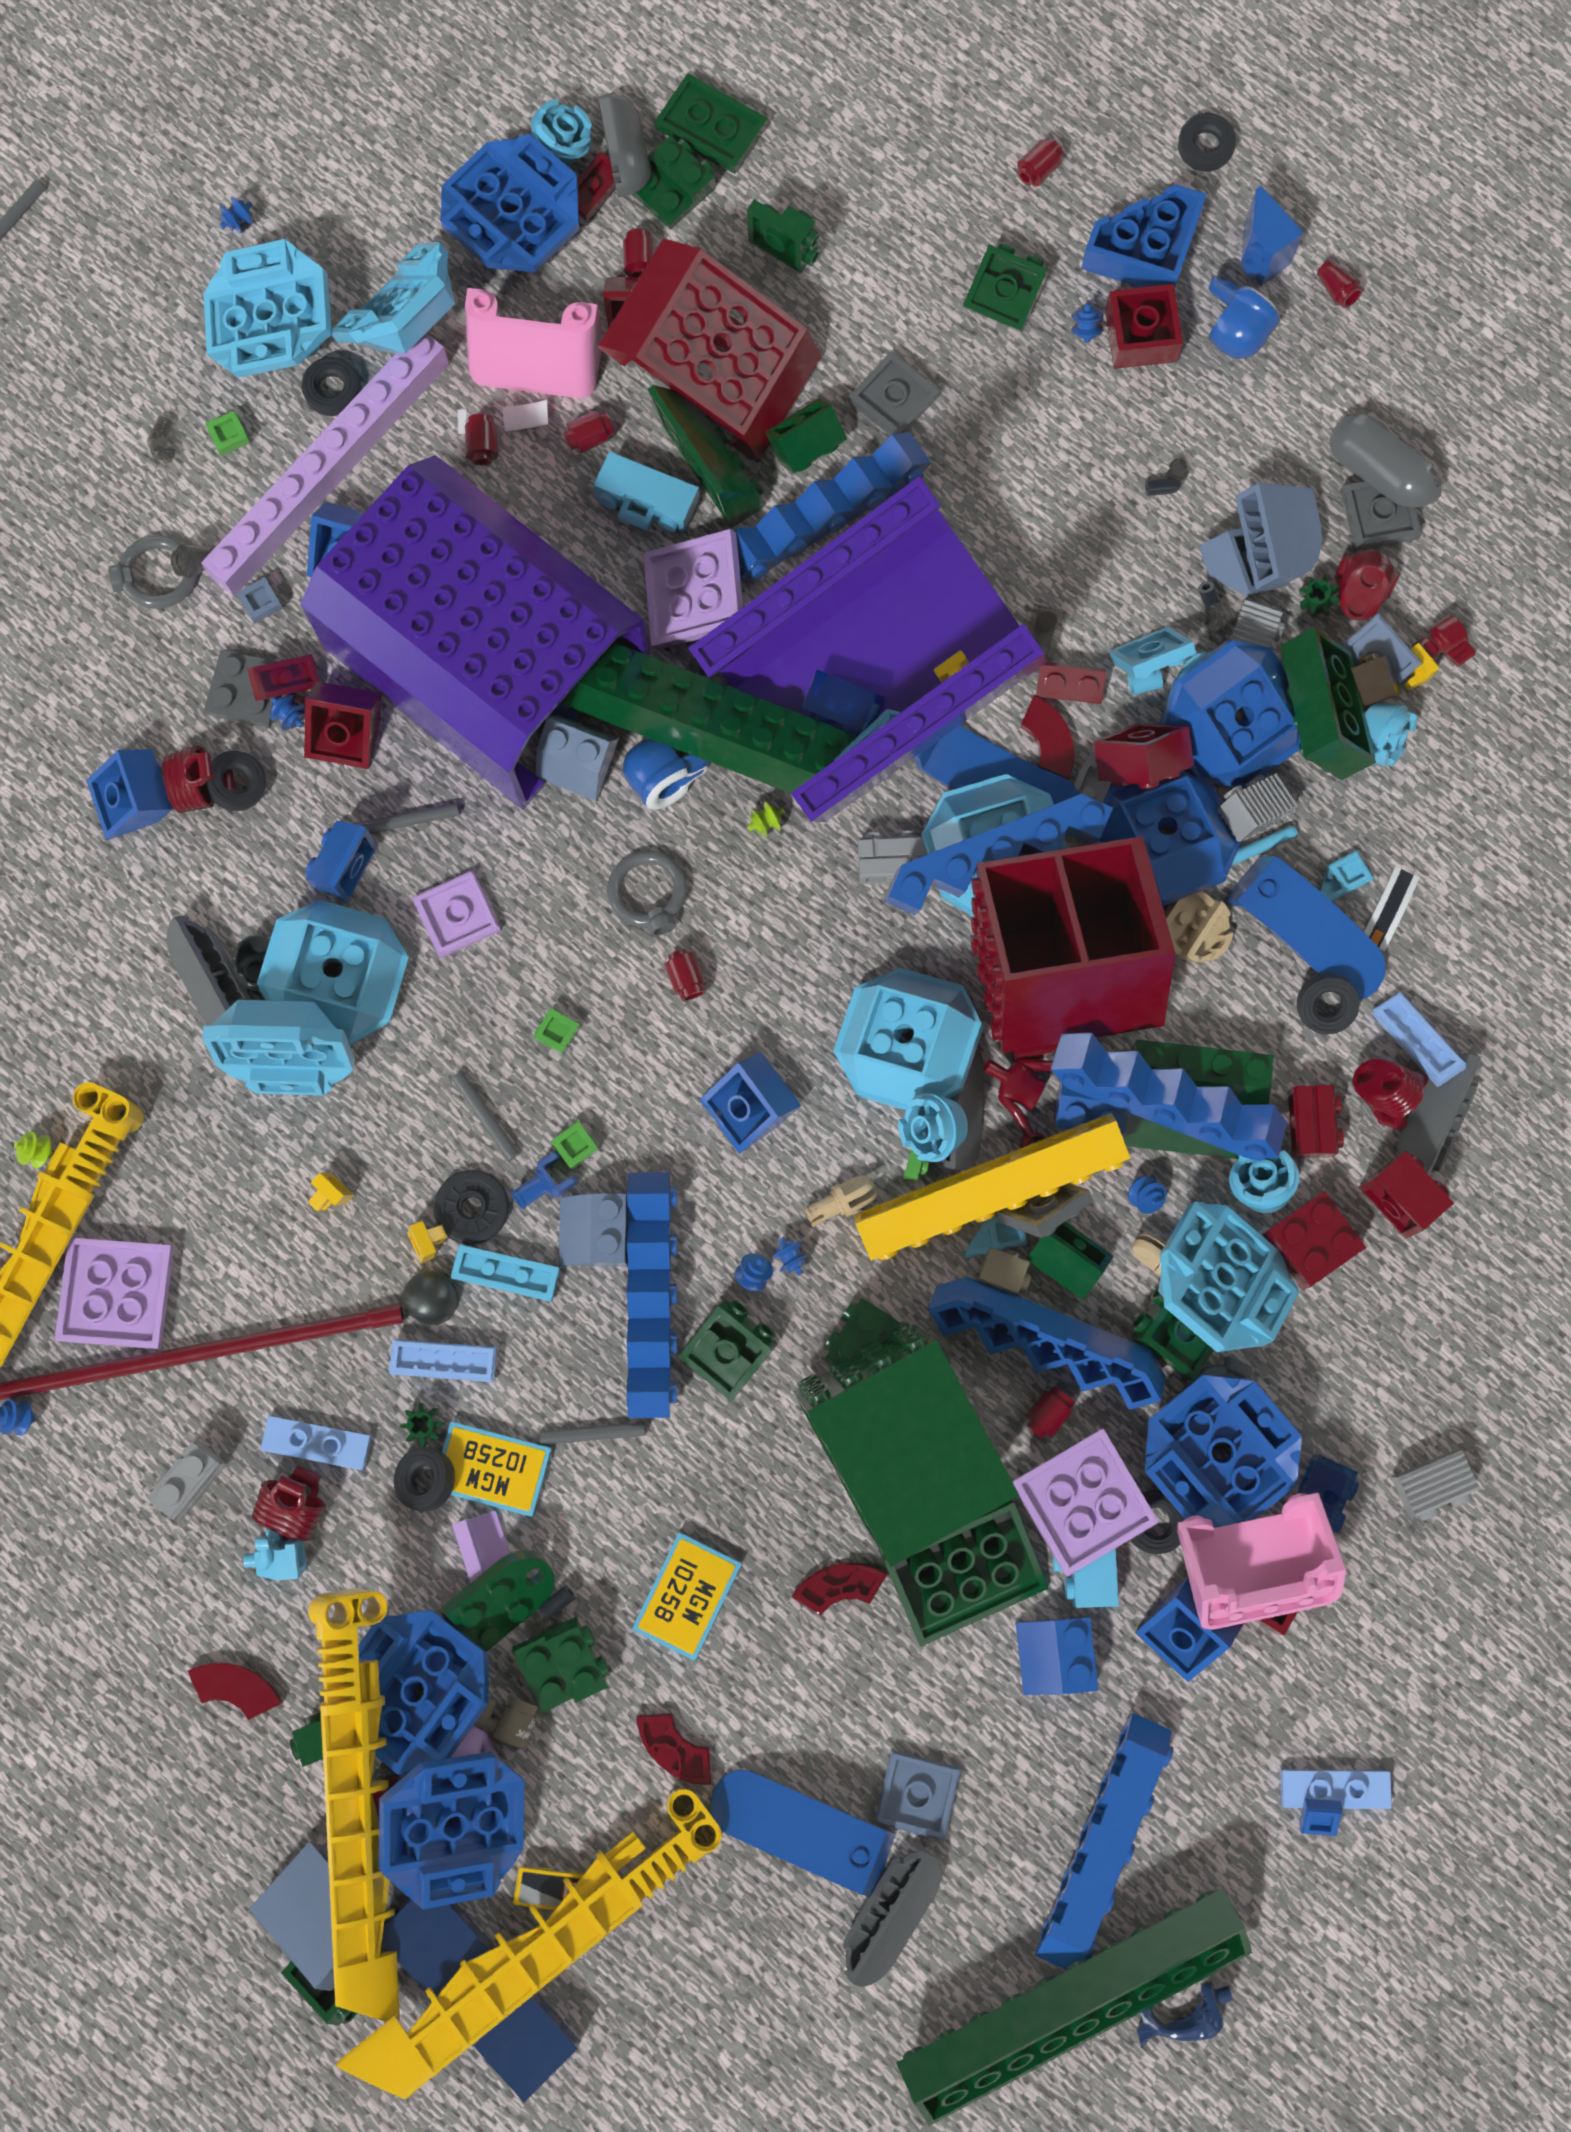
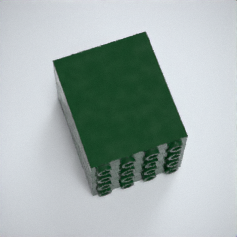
M908 1323L902 1324L890 1331L891 1337L881 1343L878 1340H874L865 1344L859 1349L861 1354L849 1361L847 1357L834 1361L828 1366L830 1371L819 1377L816 1374L805 1377L797 1383L799 1388L793 1391L871 1539L890 1567L1019 1496L1016 1487L938 1341L916 1324L909 1326Z

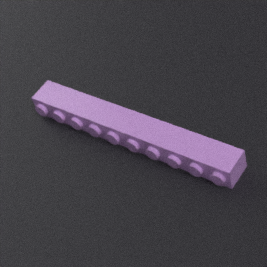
M425 333L405 354L396 353L201 562L209 577L234 597L237 594L236 592L244 587L449 365L445 348Z

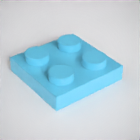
M1168 626L1109 650L1112 663L1135 679H1146L1155 675L1156 670L1166 666L1174 667L1186 662V658L1196 654L1193 641Z

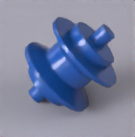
M232 196L230 198L232 206L228 209L222 205L219 206L222 212L220 217L223 220L219 225L222 229L228 227L231 231L235 229L241 234L240 225L243 222L250 225L253 224L250 218L252 213L249 210L253 205L250 201L244 203L241 199L237 201Z
M1085 303V307L1072 313L1071 317L1073 320L1078 321V325L1073 326L1071 332L1084 339L1085 343H1089L1090 339L1103 332V327L1098 325L1097 321L1103 319L1104 313L1091 307V303Z
M293 694L282 696L279 699L277 697L272 699L273 706L270 719L272 721L281 719L280 727L282 730L285 731L297 726L299 728L304 726L302 720L305 716V705L295 706V696Z
M1142 1176L1136 1179L1128 1191L1129 1202L1144 1214H1152L1158 1211L1163 1206L1167 1196L1165 1187L1151 1176Z
M785 1237L778 1239L781 1245L775 1249L777 1253L772 1258H780L783 1262V1266L779 1271L787 1270L788 1273L795 1271L798 1276L803 1274L804 1272L801 1267L807 1264L805 1259L810 1254H801L798 1249L803 1243L802 1240L795 1243L794 1239L786 1241Z
M754 1253L745 1255L735 1270V1278L738 1283L750 1291L763 1290L767 1285V1280L773 1275L771 1263L763 1256Z
M12 1399L3 1402L0 1407V1432L7 1435L14 1431L16 1435L22 1436L28 1431L36 1419L33 1416L29 1402L20 1401L16 1404Z

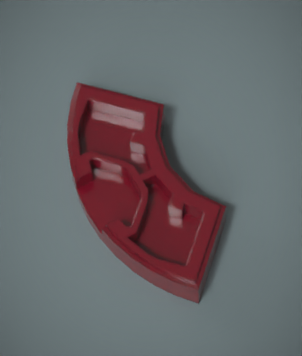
M1034 695L1020 728L1031 734L1038 744L1040 753L1038 767L1069 781L1075 755L1070 730L1055 708Z
M862 1563L835 1564L809 1576L800 1584L791 1597L822 1616L831 1605L842 1600L857 1599L870 1604L888 1573Z
M217 1662L187 1670L201 1703L212 1700L230 1702L240 1708L248 1720L283 1703L275 1688L264 1677L243 1666Z
M672 1713L636 1715L637 1727L642 1743L651 1758L670 1775L682 1781L699 1785H711L709 1747L695 1745L685 1739L676 1728Z

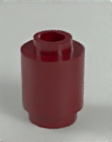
M1051 138L1039 141L1017 163L1018 176L1021 181L1029 186H1040L1061 165V160L1064 157L1061 146Z
M632 229L626 233V238L623 240V262L626 275L640 277L654 254L655 242L649 231L645 229Z
M604 410L599 413L593 411L567 423L568 430L564 432L570 449H577L580 454L608 442V438L614 435V430Z
M488 414L470 415L468 423L465 424L466 458L475 465L486 466L498 458L497 425L494 423V418Z
M680 949L668 955L669 960L664 964L675 994L680 995L683 1002L693 1000L707 992L705 987L707 981L695 952H687L686 949Z
M1053 1386L1049 1392L1045 1390L1025 1415V1418L1029 1421L1026 1427L1040 1439H1043L1045 1435L1053 1438L1073 1413L1071 1409L1075 1402L1056 1386Z

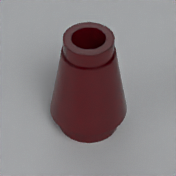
M1331 260L1325 262L1318 269L1317 276L1335 305L1348 308L1362 295L1363 289L1360 286V280L1334 264Z

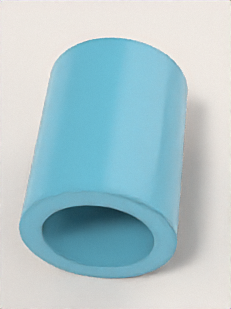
M1160 669L1156 670L1155 675L1146 679H1135L1127 674L1132 695L1163 688Z

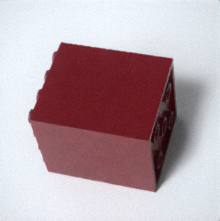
M1143 836L977 863V877L971 878L974 897L971 898L973 912L971 927L973 935H970L973 955H978L980 962L977 963L979 982L985 983L986 991L983 993L985 1008L987 1012L991 1011L993 1020L990 1021L993 1041L999 1040L1002 1053L1059 1044L1061 1034L1092 1033L1095 1037H1102L1164 1026L1176 952Z

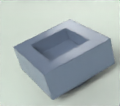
M265 577L236 592L254 624L283 609Z

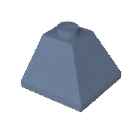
M1242 528L1228 530L1199 545L1204 565L1211 578L1245 596L1268 591L1255 590ZM1287 583L1279 588L1286 587L1290 585V583Z

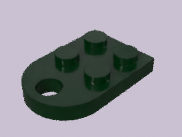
M529 1550L516 1551L499 1559L441 1608L445 1615L467 1637L487 1652L537 1611L541 1604L550 1597L555 1582L554 1573L548 1562L539 1553ZM540 1568L535 1576L525 1578L529 1571Z

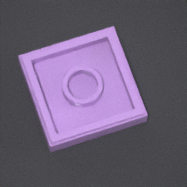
M473 870L412 897L440 959L501 931Z

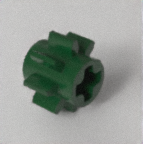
M1324 575L1322 580H1314L1312 577H1309L1307 588H1299V595L1306 598L1300 602L1301 610L1309 607L1311 618L1313 619L1317 614L1323 613L1329 617L1331 606H1339L1340 604L1339 598L1332 596L1339 591L1338 584L1330 586L1327 581V575ZM1319 593L1320 596H1325V599L1319 601L1314 595Z
M419 1403L418 1412L414 1413L406 1409L405 1413L409 1417L408 1421L400 1425V1428L408 1429L410 1433L406 1441L412 1442L416 1437L420 1438L419 1443L421 1447L427 1446V1438L431 1437L439 1441L441 1438L436 1431L438 1427L446 1425L445 1422L437 1421L435 1418L439 1409L433 1408L427 1413L424 1403ZM418 1418H429L426 1424L430 1428L428 1432L419 1431L417 1433L416 1430L419 1425L416 1423V1420Z

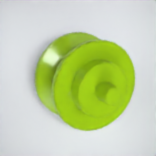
M764 801L763 810L758 812L751 808L752 816L749 817L751 824L747 825L749 832L755 829L758 835L762 833L765 838H768V829L774 827L781 831V815L785 813L782 807L777 810L774 805L770 806L767 801Z
M32 1131L25 1133L18 1142L14 1143L17 1161L22 1165L30 1162L32 1167L41 1168L54 1154L50 1138L46 1135L37 1138L36 1133Z

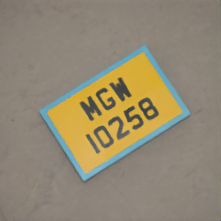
M451 1421L442 1450L451 1460L455 1471V1483L451 1495L534 1517L552 1448Z
M679 1532L632 1630L695 1661L742 1563Z

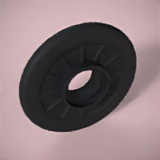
M465 1170L449 1177L439 1188L434 1201V1215L438 1226L442 1225L447 1237L461 1244L473 1245L490 1240L502 1229L509 1213V1200L503 1185L491 1174L479 1170ZM468 1198H476L481 1203L480 1212L475 1216H466L462 1211V1205Z

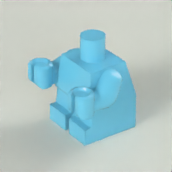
M267 1528L266 1536L255 1539L256 1551L254 1553H245L243 1557L245 1568L256 1567L257 1576L274 1580L298 1579L307 1569L304 1541L293 1539L284 1541L282 1540V1535Z

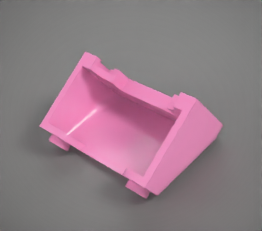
M467 288L465 314L468 367L474 382L488 387L574 398H585L593 393L597 384L602 350L597 348L603 338L598 304L573 303L564 310L561 324L497 316L498 302L491 292Z
M1298 1493L1292 1495L1283 1506L1282 1514L1214 1528L1212 1521L1202 1516H1191L1178 1523V1535L1197 1614L1204 1629H1219L1321 1607L1337 1601L1342 1595L1346 1568L1319 1493L1310 1495Z

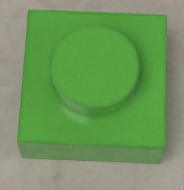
M235 410L205 423L220 456L250 443Z
M550 1008L533 1037L535 1040L564 1055L581 1026L579 1023Z
M579 1121L551 1140L571 1170L599 1151Z
M911 1149L903 1180L916 1183L919 1175L925 1177L930 1161L916 1159L918 1155Z

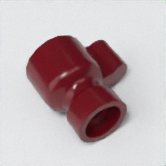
M1453 615L1446 616L1432 626L1429 630L1428 638L1422 637L1412 644L1413 647L1419 643L1433 661L1438 658L1439 653H1443L1457 667H1460L1476 655L1474 649L1468 643V634L1464 626Z

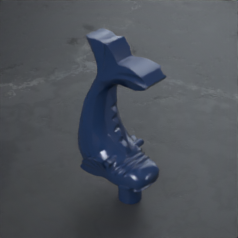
M1203 1981L1200 1987L1201 2001L1196 2005V2010H1193L1192 2015H1187L1184 2019L1181 2018L1179 2021H1172L1169 2024L1160 2022L1155 2017L1152 2007L1139 2013L1143 2020L1137 2028L1141 2048L1154 2036H1162L1178 2041H1201L1217 2036L1224 2025L1219 2004L1233 2001L1230 1987L1226 1986L1215 1989L1212 1981Z

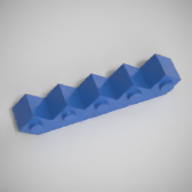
M910 432L891 434L872 456L853 457L834 479L814 481L794 503L774 505L756 526L735 529L741 581L749 579L753 581L759 580L770 569L790 557L800 555L808 546L824 536L841 530L847 522L865 511L877 508L885 499L900 491L920 476L922 479L924 476L923 471L931 464V461Z
M1080 794L902 864L896 870L883 902L915 915L921 910L931 886L956 897L966 893L977 868V863L1018 857L1020 851L1029 855L1055 851L1059 849L1065 834L1092 845L1101 838L1113 807Z
M1092 1033L1061 1034L1051 1070L1067 1089L1244 1158L1261 1161L1265 1158H1279L1287 1122L1274 1104L1242 1105L1230 1087H1197L1184 1069L1152 1070L1138 1051L1106 1052Z
M670 1172L629 1173L627 1186L628 1378L626 1391L628 1418H670L671 1403H677L678 1397L677 1382H671V1354H677V1333H671V1304H677V1283H671V1255H677V1235H671V1207H677V1186H670Z
M967 1276L937 1285L928 1310L943 1336L975 1327L990 1355L1021 1346L1036 1373L1068 1364L1082 1392L1115 1383L1129 1410L1162 1400L1166 1376L1150 1348Z
M1132 1713L1120 1732L1113 1762L1100 1782L1094 1809L1081 1829L1075 1857L1061 1879L1055 1907L1041 1929L1035 1953L1036 1957L1065 1970L1075 1961L1081 1959L1087 1961L1092 1958L1096 1948L1094 1939L1104 1913L1108 1914L1113 1906L1116 1893L1113 1891L1124 1864H1129L1135 1850L1133 1840L1143 1815L1147 1816L1152 1808L1155 1798L1152 1793L1163 1767L1166 1768L1173 1755L1174 1747L1169 1746L1172 1730Z

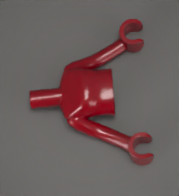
M1021 1058L1017 1059L1008 1069H1005L989 1059L985 1063L983 1071L1001 1081L998 1100L1013 1116L1024 1134L1020 1139L1021 1148L1030 1145L1032 1138L1038 1141L1043 1140L1044 1136L1042 1134L1034 1133L1018 1105L1027 1111L1035 1107L1045 1088L1046 1080L1034 1075L1030 1069L1052 1071L1051 1068L1054 1060Z

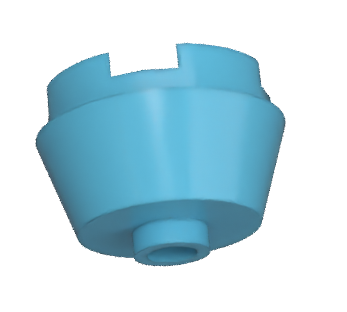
M558 99L550 100L534 113L531 122L532 136L565 165L570 166L590 150L592 145L590 132L592 123L587 114L577 105L572 109L566 105L558 104Z
M1376 702L1365 712L1376 760L1373 766L1379 764L1385 768L1387 765L1392 767L1406 750V747L1403 745L1408 737L1409 730L1415 732L1418 716L1409 712L1406 705Z
M924 1093L906 1103L908 1108L905 1111L904 1118L898 1121V1130L903 1146H910L913 1152L918 1155L916 1159L930 1162L942 1161L965 1141L968 1132V1121L963 1108L956 1101Z
M1284 1150L1280 1151L1279 1158H1265L1261 1161L1239 1156V1159L1234 1163L1230 1171L1229 1183L1233 1194L1239 1201L1254 1211L1271 1213L1283 1208L1295 1193L1299 1184V1170L1294 1160Z

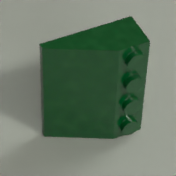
M655 385L649 387L648 392L662 426L730 528L764 508L760 498L764 494L762 488L754 477L751 479L747 478L743 472L747 468L737 451L731 454L726 446L729 440L721 427L717 426L714 428L708 420L711 417L672 389Z
M1139 1039L1132 1046L1131 1051H1138L1152 1070L1184 1069L1197 1087H1230L1242 1105H1269L1274 1055ZM1128 1112L1123 1138L1126 1147L1239 1159L1237 1154Z
M1013 1499L892 1567L889 1566L879 1551L920 1647L1049 1589Z

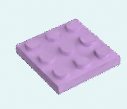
M724 530L643 553L650 637L653 648L659 650L701 639L743 608L737 537L733 530Z
M71 1238L66 1250L54 1341L161 1350L174 1246Z
M1104 1429L1095 1432L1012 1481L1019 1493V1498L1066 1577L1159 1523Z

